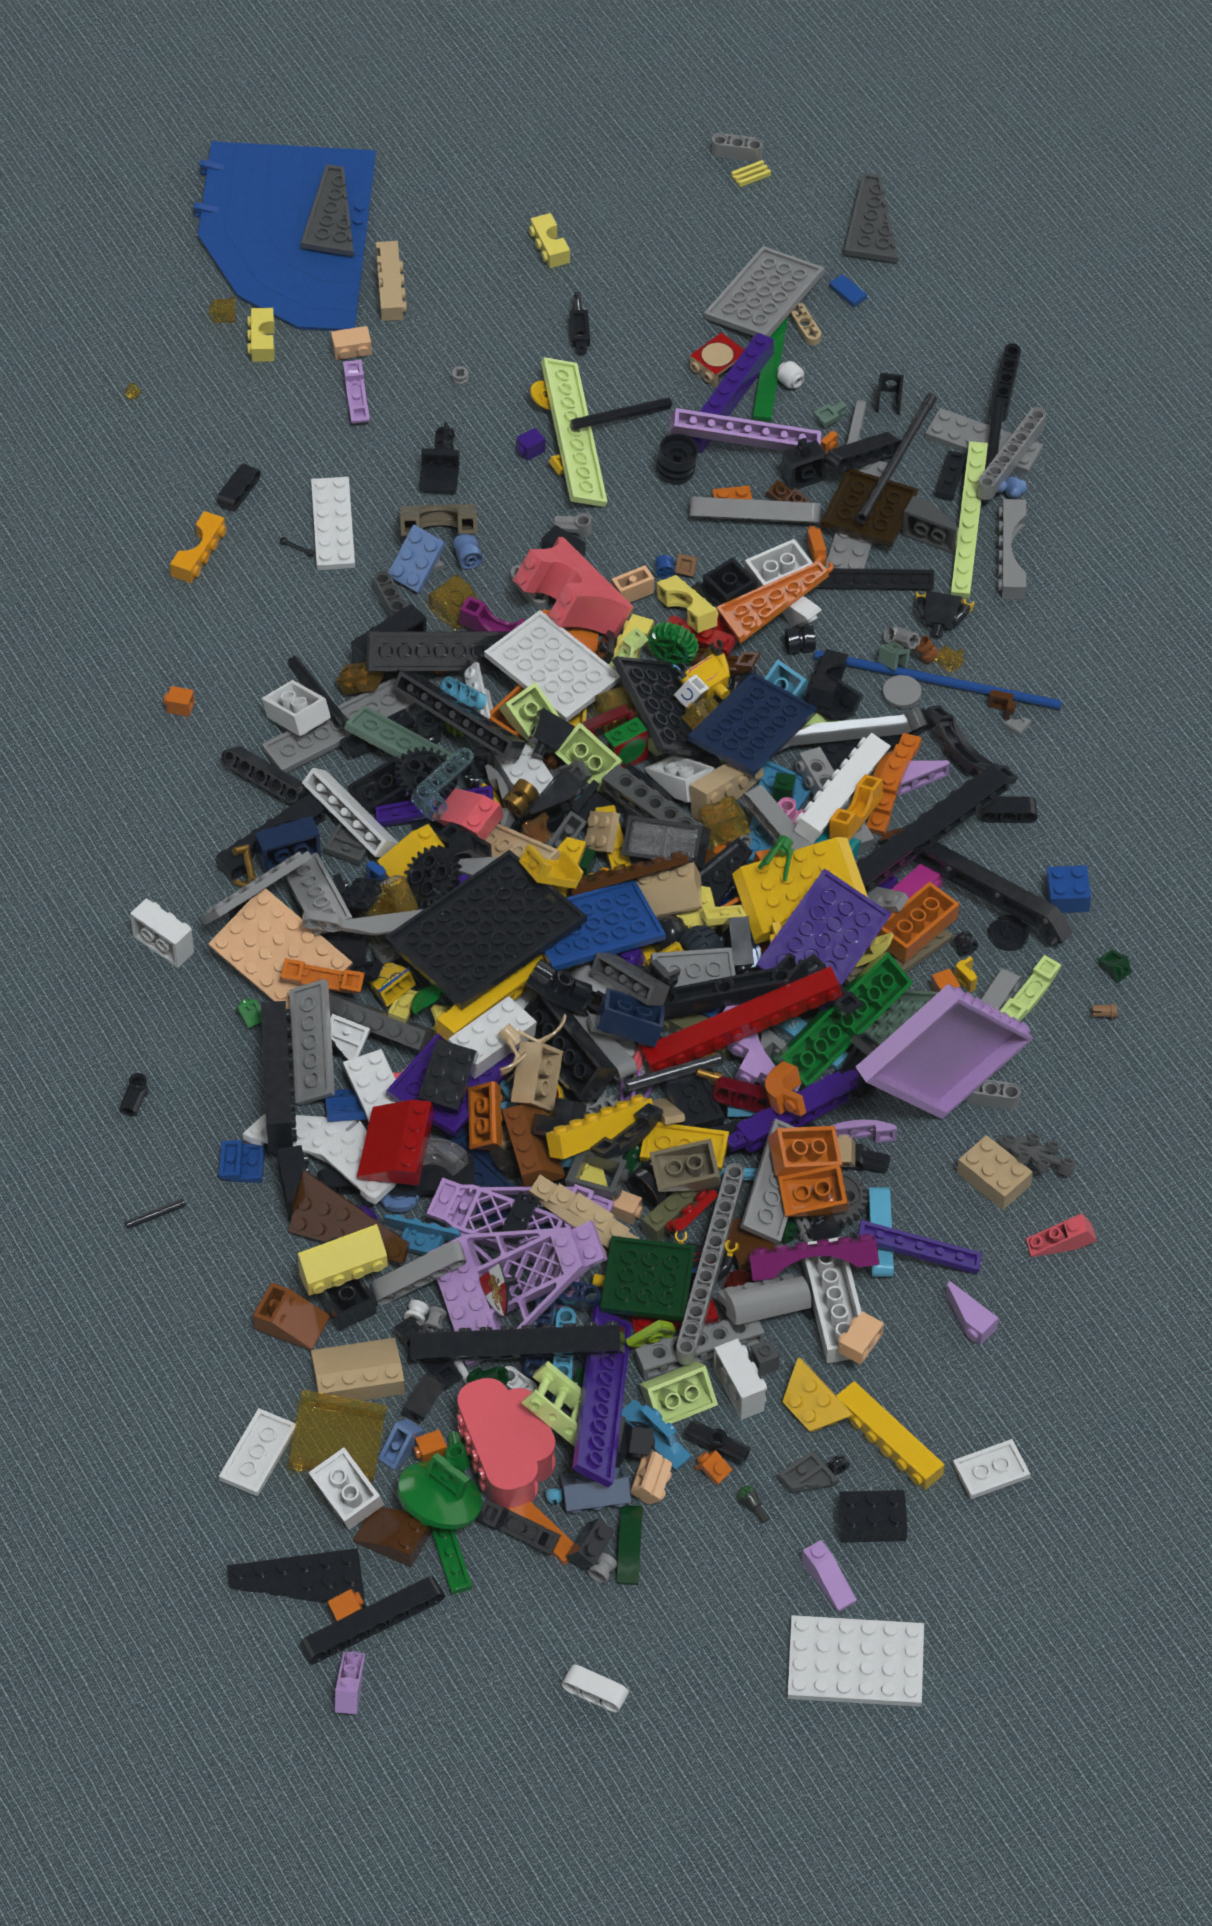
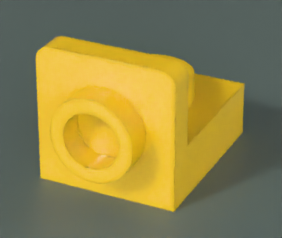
M971 956L965 960H960L956 964L954 974L957 981L969 993L976 990L978 978L972 970L973 958Z

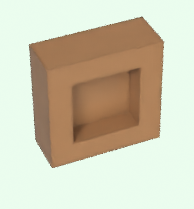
M679 553L675 573L694 576L698 557Z

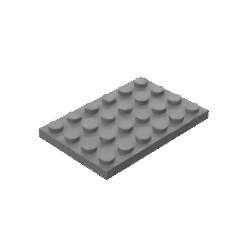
M763 246L704 312L705 319L755 336L758 332L770 337L825 274V269L822 266Z

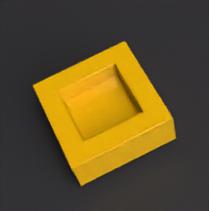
M561 454L551 456L549 463L557 474H565Z

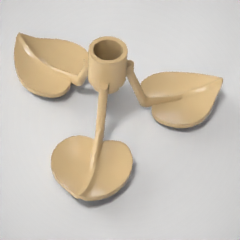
M564 1013L558 1028L540 1039L524 1033L521 1029L516 1031L510 1023L498 1033V1036L510 1046L515 1054V1059L510 1065L500 1068V1076L502 1077L509 1073L506 1076V1081L509 1082L514 1079V1071L516 1069L514 1067L527 1055L526 1051L519 1055L515 1048L522 1040L520 1038L521 1035L533 1042L545 1043L561 1030L567 1017Z

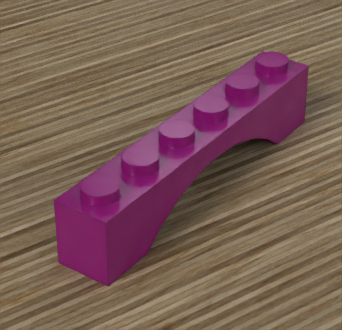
M861 1234L856 1239H850L849 1236L839 1237L838 1241L829 1242V1239H822L816 1241L817 1244L808 1245V1242H799L794 1247L777 1245L775 1249L766 1250V1247L753 1249L754 1252H750L749 1256L753 1281L773 1279L790 1264L813 1256L836 1257L848 1261L857 1267L879 1265L880 1260L876 1236Z

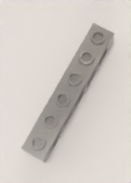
M820 747L799 753L795 764L797 771L804 778L806 787L811 790L814 797L819 790L824 791L822 787L828 779L832 781L831 776L835 772ZM850 799L842 809L847 810L852 800ZM865 822L853 836V838L862 840L858 854L871 849L874 837Z
M726 1319L715 1325L704 1326L700 1344L703 1345L698 1347L694 1362L699 1361L703 1363L713 1360L714 1347L737 1338L741 1345H745L747 1349L764 1342L765 1332L760 1321L735 1325L731 1320ZM679 1336L664 1338L659 1342L650 1345L644 1344L635 1349V1361L644 1381L686 1366L680 1364L676 1359L677 1351L675 1350H677Z

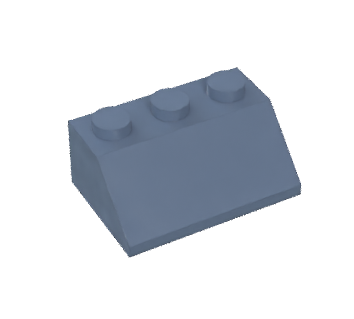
M624 1466L615 1467L614 1481L609 1488L579 1472L559 1475L563 1490L564 1506L566 1511L571 1513H579L587 1508L601 1510L609 1505L623 1507L626 1503H631L629 1478Z

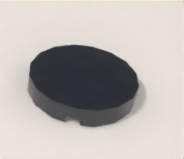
M1002 915L990 924L989 939L1000 950L1016 951L1022 948L1028 941V925L1013 915Z

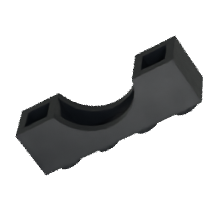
M826 649L824 655H820L818 665L815 667L814 674H812L806 691V695L809 696L808 704L831 709L837 682L831 680L829 676L834 675L842 680L849 654Z

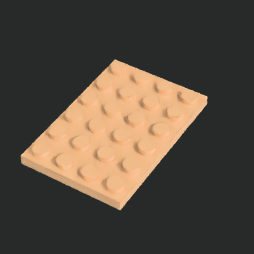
M266 888L255 894L208 943L211 949L272 1001H286V1009H290L289 989L302 985L281 978L285 958L304 961L307 965L339 971L348 970L353 965L351 960L320 934L315 935L312 929L304 927L302 919Z

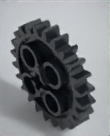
M425 746L422 747V751H419L417 747H415L414 752L408 749L407 754L402 753L401 759L398 758L395 765V784L400 785L399 791L406 790L405 796L411 794L412 800L416 797L419 798V803L423 799H426L427 804L430 803L431 799L435 803L438 802V798L444 801L445 796L449 797L457 785V766L452 765V759L446 760L447 754L441 756V750H438L436 753L433 752V747L429 751H426Z
M431 845L430 850L425 847L423 854L419 851L417 852V859L412 857L413 864H407L410 869L409 871H404L407 877L402 879V881L407 884L403 886V889L407 891L405 895L409 897V901L416 906L425 909L454 889L456 883H461L457 879L463 874L458 871L462 868V865L458 863L460 859L447 847L443 848L438 845L436 848Z

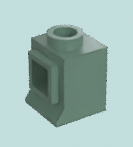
M895 642L880 646L878 662L893 670H897L898 663L903 667H908L910 649H904L903 646Z

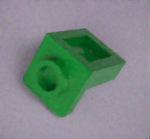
M247 998L238 1003L239 1006L235 1009V1012L240 1014L247 1030L262 1023L261 1007L256 998L251 1001Z

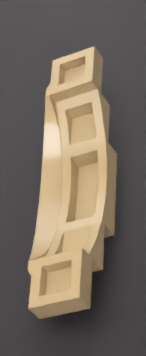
M539 1175L528 1192L534 1198H540L539 1201L544 1207L573 1228L592 1220L595 1223L602 1245L610 1249L611 1236L640 1239L630 1233V1228L614 1219V1215L579 1192L575 1194L560 1183L557 1186L542 1175Z

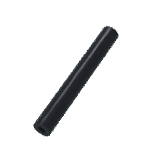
M182 1198L125 1221V1225L129 1229L185 1207V1201Z

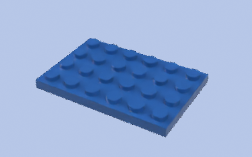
M635 879L567 897L570 902L587 915L588 921L542 954L547 963L557 971L595 960L597 952L617 954L666 940V934Z

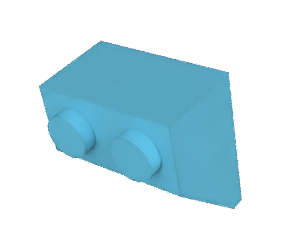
M777 659L764 679L805 700L810 681Z

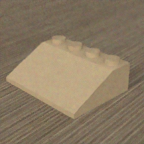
M395 1338L311 1350L320 1407L405 1394L403 1371Z

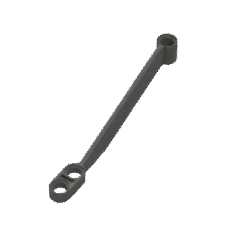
M918 706L901 715L816 723L798 731L779 751L789 746L862 739L863 737L867 738L871 733L877 737L902 735L926 725L927 722Z

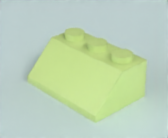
M580 722L561 747L554 752L568 765L575 761H583L592 775L587 782L590 784L593 779L600 784L597 791L601 793L604 792L602 791V777L617 764L621 766L623 762Z
M699 1361L639 1384L645 1403L651 1409L656 1408L662 1415L661 1419L666 1424L668 1422L671 1424L718 1405L706 1366Z

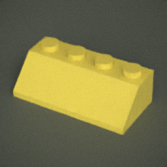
M377 1224L298 1253L299 1276L309 1296L322 1293L331 1287L341 1286L347 1281L360 1279L366 1274L379 1272L388 1267L387 1253Z

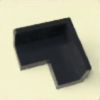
M556 1098L552 1117L535 1113L531 1134L547 1138L546 1133L553 1131L554 1127L568 1125L569 1121L574 1119H583L586 1104Z

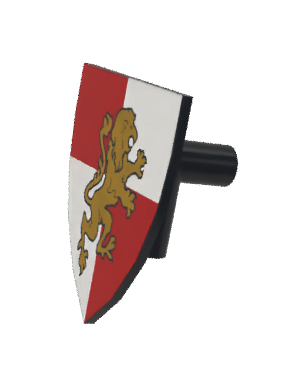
M498 1263L481 1276L479 1280L491 1306L499 1314L506 1317L508 1302L512 1300L508 1286L516 1285L517 1279L515 1276L505 1278L501 1263Z

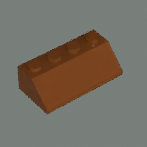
M524 1104L503 1109L505 1123L524 1187H532L539 1175L544 1176L551 1182L565 1178L560 1159L550 1157L547 1138L531 1134L535 1113L546 1115L545 1110Z

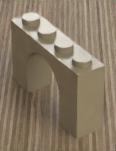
M476 504L400 506L401 536H408L413 524L420 528L448 525L457 527L458 534L477 533Z

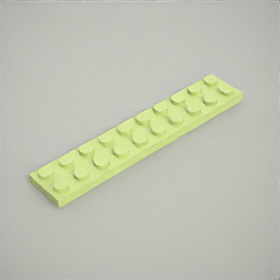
M544 357L541 365L570 501L605 507L608 501L592 428L589 426L573 430L570 426L571 419L589 415L578 364Z

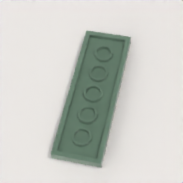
M366 706L359 709L346 722L344 727L345 730L400 759L402 753L407 754L408 749L414 752L415 747H417L419 751H422V747L425 746L426 751L433 747V752L436 753L438 750H441V756L447 754L446 760H453L452 765L457 766L456 771L464 763V759Z

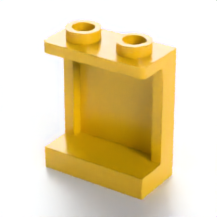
M527 844L519 860L537 883L576 889L583 875V870L565 851L561 852L557 860L546 859L534 845Z

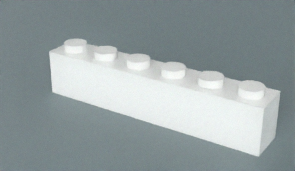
M311 769L302 784L375 857H382L398 843L326 770Z

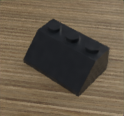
M346 931L320 934L351 960L353 964L367 962L369 935Z

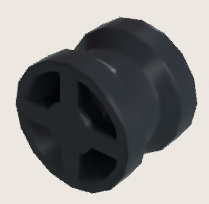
M970 931L959 933L953 940L955 946L959 947V952L962 956H968L978 948V943L972 939Z

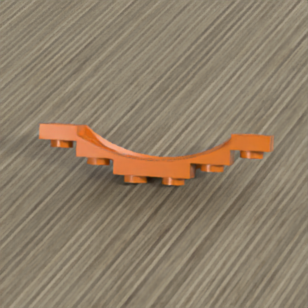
M903 733L899 744H896L894 750L885 754L879 761L873 777L883 779V798L869 815L866 825L871 833L878 835L886 833L891 821V814L898 790L913 757L917 756L922 743V737Z

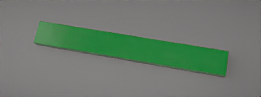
M788 316L770 336L774 339V354L760 372L753 412L754 421H772L778 384L777 373L778 367L781 365Z

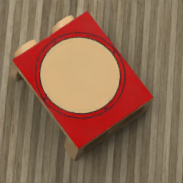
M721 332L690 355V368L694 373L703 377L707 383L717 387L718 376L735 364L744 349Z

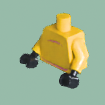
M717 640L718 649L715 648L713 642L710 644V650L716 653V656L712 654L688 670L686 665L681 662L678 664L681 671L677 667L673 668L672 671L675 676L681 677L680 681L682 684L696 674L709 687L701 696L706 700L716 695L724 700L730 694V691L727 689L730 672L725 654L721 652L723 648L721 640Z

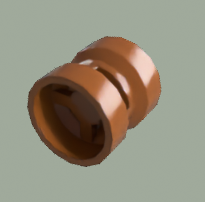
M928 636L920 637V645L916 646L914 650L920 654V658L924 663H929L936 659L939 650L935 645H932V641Z

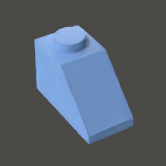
M409 1419L396 1422L378 1459L392 1469L397 1470L413 1452V1447L416 1446L415 1438L422 1436L425 1430Z

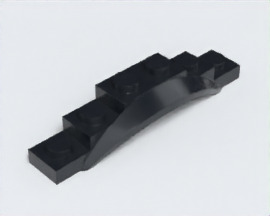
M940 705L927 708L925 714L930 717L934 724H937L934 731L943 742L947 743L944 750L951 759L957 761L962 766L965 772H980L981 769L993 764L1008 778V785L1015 784L1018 777L1007 765L995 764L973 748L958 727L954 716L949 714Z

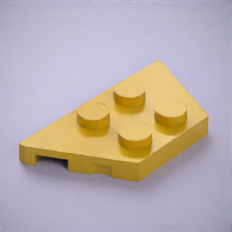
M798 1358L782 1401L812 1433L821 1430L825 1426L837 1424L838 1421L846 1418H853L855 1415L803 1359Z

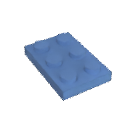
M413 524L388 573L396 581L421 593L447 542Z

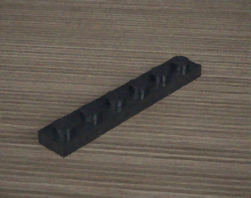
M834 568L828 573L829 577L819 584V588L934 589V569Z

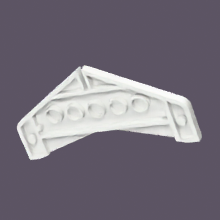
M266 1114L261 1116L243 1133V1140L260 1146L264 1143L268 1144ZM296 1115V1128L292 1129L297 1131V1142H293V1146L302 1145L303 1152H307L332 1165L360 1190L361 1196L367 1201L376 1205L396 1186V1183L357 1179L367 1134L360 1121L358 1123L357 1120L328 1122L327 1117Z

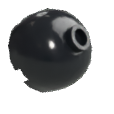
M667 915L659 917L658 921L666 934V940L652 943L651 946L657 952H660L674 942H679L683 933L689 929L688 926L685 925L682 918Z

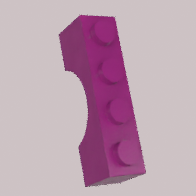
M468 596L460 608L459 624L475 631H512L526 621L521 618L516 622L503 621L490 612L486 603Z

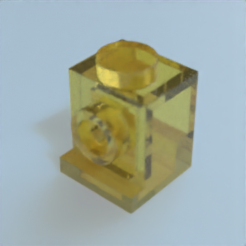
M235 296L231 297V299H213V304H209V314L213 315L214 323H236Z

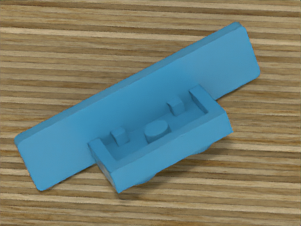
M385 1214L384 1217L389 1227L404 1231L402 1238L410 1242L408 1252L425 1255L429 1251L442 1246L445 1240L452 1241L462 1236L460 1231L454 1227L445 1228L433 1222L430 1224L423 1223L416 1218L406 1219L398 1214Z
M633 1400L622 1409L621 1416L626 1417V1420L645 1422L654 1429V1450L662 1455L663 1458L672 1462L674 1470H678L691 1459L690 1453L677 1441L675 1434L677 1431L674 1426L669 1422L666 1424L661 1419L662 1415L656 1408L651 1409L647 1404L643 1407L637 1400Z

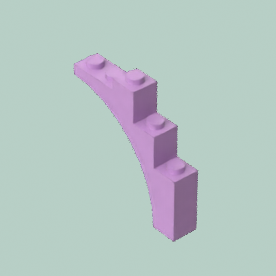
M741 1004L726 1006L724 1011H727ZM752 1034L740 1041L729 1044L727 1050L731 1051L735 1056L744 1058L734 1078L752 1084L758 1082L765 1087L767 1075L776 1066L765 1053L758 1034ZM799 1085L798 1087H796L795 1089H793L792 1091H793V1092H797L798 1089H799V1087H800V1085Z

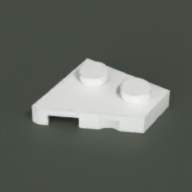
M332 1014L330 1018L332 1042L348 1060L359 1057L371 1029Z

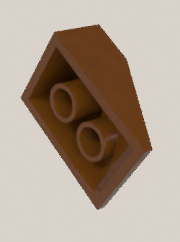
M381 1507L365 1518L353 1542L411 1568L431 1534V1526L422 1525L418 1519L406 1511Z

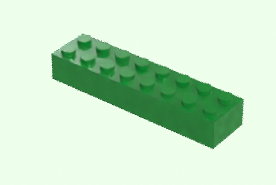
M889 952L881 954L872 960L845 987L848 992L851 991L863 1003L862 1007L845 1016L828 1004L824 1010L820 1011L771 1059L776 1066L783 1061L797 1066L801 1080L798 1090L805 1089L852 1044L851 1040L854 1035L861 1034L867 1030L913 984L912 980Z

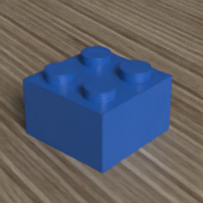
M1087 865L1047 867L1045 882L1048 902L1058 907L1062 913L1089 912L1091 892Z

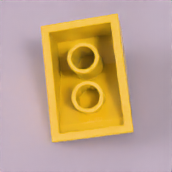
M427 824L409 833L378 859L377 863L384 867L386 876L395 888L399 890L407 884L402 881V879L407 877L404 871H409L410 868L407 864H413L412 857L417 859L418 851L423 854L425 847L430 850L431 845L436 848L438 845L444 848L445 845L430 825Z

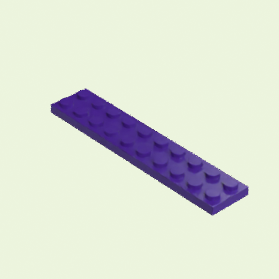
M596 1306L592 1310L591 1322H595L597 1325H605V1322L615 1321L625 1328V1354L586 1356L572 1469L609 1488L614 1481L630 1347L626 1339L631 1336L632 1324L612 1313L600 1312V1307Z

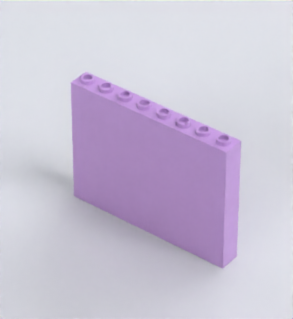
M948 984L856 1066V1069L867 1083L943 1119L1025 1047L1033 1037L1030 1035L1029 1032L1031 1030L1025 1022L1022 1021L1020 1023L1014 1016L1011 1018L1006 1012L1002 1013L997 1007L992 1008L989 1003H983L978 997L974 998L969 992L964 993L958 986L955 988Z

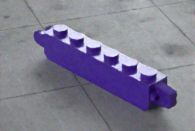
M851 1069L843 1074L840 1071L828 1074L822 1080L811 1083L805 1089L796 1092L803 1095L806 1113L801 1117L788 1111L780 1115L769 1107L766 1110L757 1112L749 1119L740 1121L736 1125V1131L728 1136L727 1146L732 1152L741 1148H745L748 1152H755L765 1146L772 1121L775 1118L794 1127H802L849 1101L850 1091L858 1086V1071Z

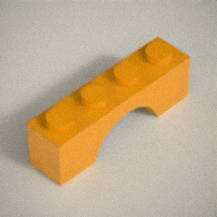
M206 511L202 513L196 523L197 537L201 542L193 549L177 552L170 563L172 577L192 583L195 577L200 575L201 568L209 561L211 552L216 550L218 541L226 534L227 527L225 526L224 517Z
M864 774L856 785L854 797L848 809L838 808L829 819L830 838L844 837L848 841L851 840L882 800L883 779Z

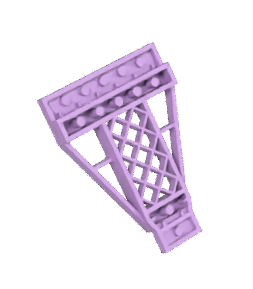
M442 1178L426 1216L445 1223L447 1228L454 1227L458 1229L461 1235L483 1233L485 1231L491 1233V1229L500 1225L503 1226L507 1217L502 1218L500 1211L506 1208L511 1209L515 1202V1199L504 1195H518L519 1191L527 1195L532 1187H479L476 1185H462ZM577 1184L572 1187H566L575 1194L581 1193L610 1213L614 1207V1201L595 1195L593 1190ZM491 1201L494 1208L483 1212L480 1204ZM478 1208L480 1213L475 1215ZM536 1208L532 1216L533 1222L529 1223L526 1230L533 1227L540 1229L538 1225L545 1222L550 1223L552 1228H574L555 1214ZM497 1213L500 1220L489 1224L486 1216ZM483 1218L486 1226L475 1230L472 1222ZM539 1236L524 1237L525 1240L521 1241L518 1247L537 1239ZM496 1239L473 1240L477 1255L486 1263L493 1259L474 1242L500 1251ZM505 1244L507 1252L516 1249L515 1247ZM548 1246L544 1257L551 1260L555 1248ZM541 1248L532 1253L539 1255ZM530 1255L528 1261L535 1263L537 1257ZM542 1260L538 1271L545 1274L550 1262ZM555 1265L551 1276L554 1278L558 1277L562 1268ZM536 1274L532 1285L538 1287L544 1276ZM583 1275L580 1278L574 1280V1282H580ZM518 1282L516 1289L522 1294L524 1287ZM570 1290L565 1296L571 1297L575 1294V1291ZM558 1305V1310L561 1309V1308H563V1307H569V1306H566V1305Z
M592 1220L574 1229L563 1227L464 1234L450 1242L460 1241L467 1263L437 1280L454 1331H459V1328H471L472 1331L480 1330V1327H492V1330H499L501 1327L499 1316L501 1314L487 1300L479 1278L498 1263H501L502 1267L504 1266L505 1278L511 1277L507 1274L512 1264L519 1266L515 1274L517 1284L509 1288L511 1297L515 1298L508 1302L507 1312L520 1307L524 1321L516 1329H521L522 1325H531L574 1280L580 1278L589 1268L606 1261L607 1257L595 1223ZM539 1236L537 1239L510 1252H507L503 1240L504 1238ZM496 1239L501 1255L480 1265L473 1240ZM548 1246L555 1248L551 1260L544 1257ZM541 1248L539 1255L532 1253ZM530 1255L537 1257L533 1269L526 1266ZM523 1257L520 1264L514 1262L515 1260ZM542 1260L550 1262L545 1274L538 1271ZM555 1265L562 1268L559 1276L556 1278L551 1276ZM524 1269L531 1271L527 1283L520 1280ZM536 1274L544 1276L538 1287L532 1285ZM518 1282L525 1285L522 1294L519 1296L514 1294ZM551 1292L529 1315L526 1303ZM465 1360V1363L471 1367L483 1360Z

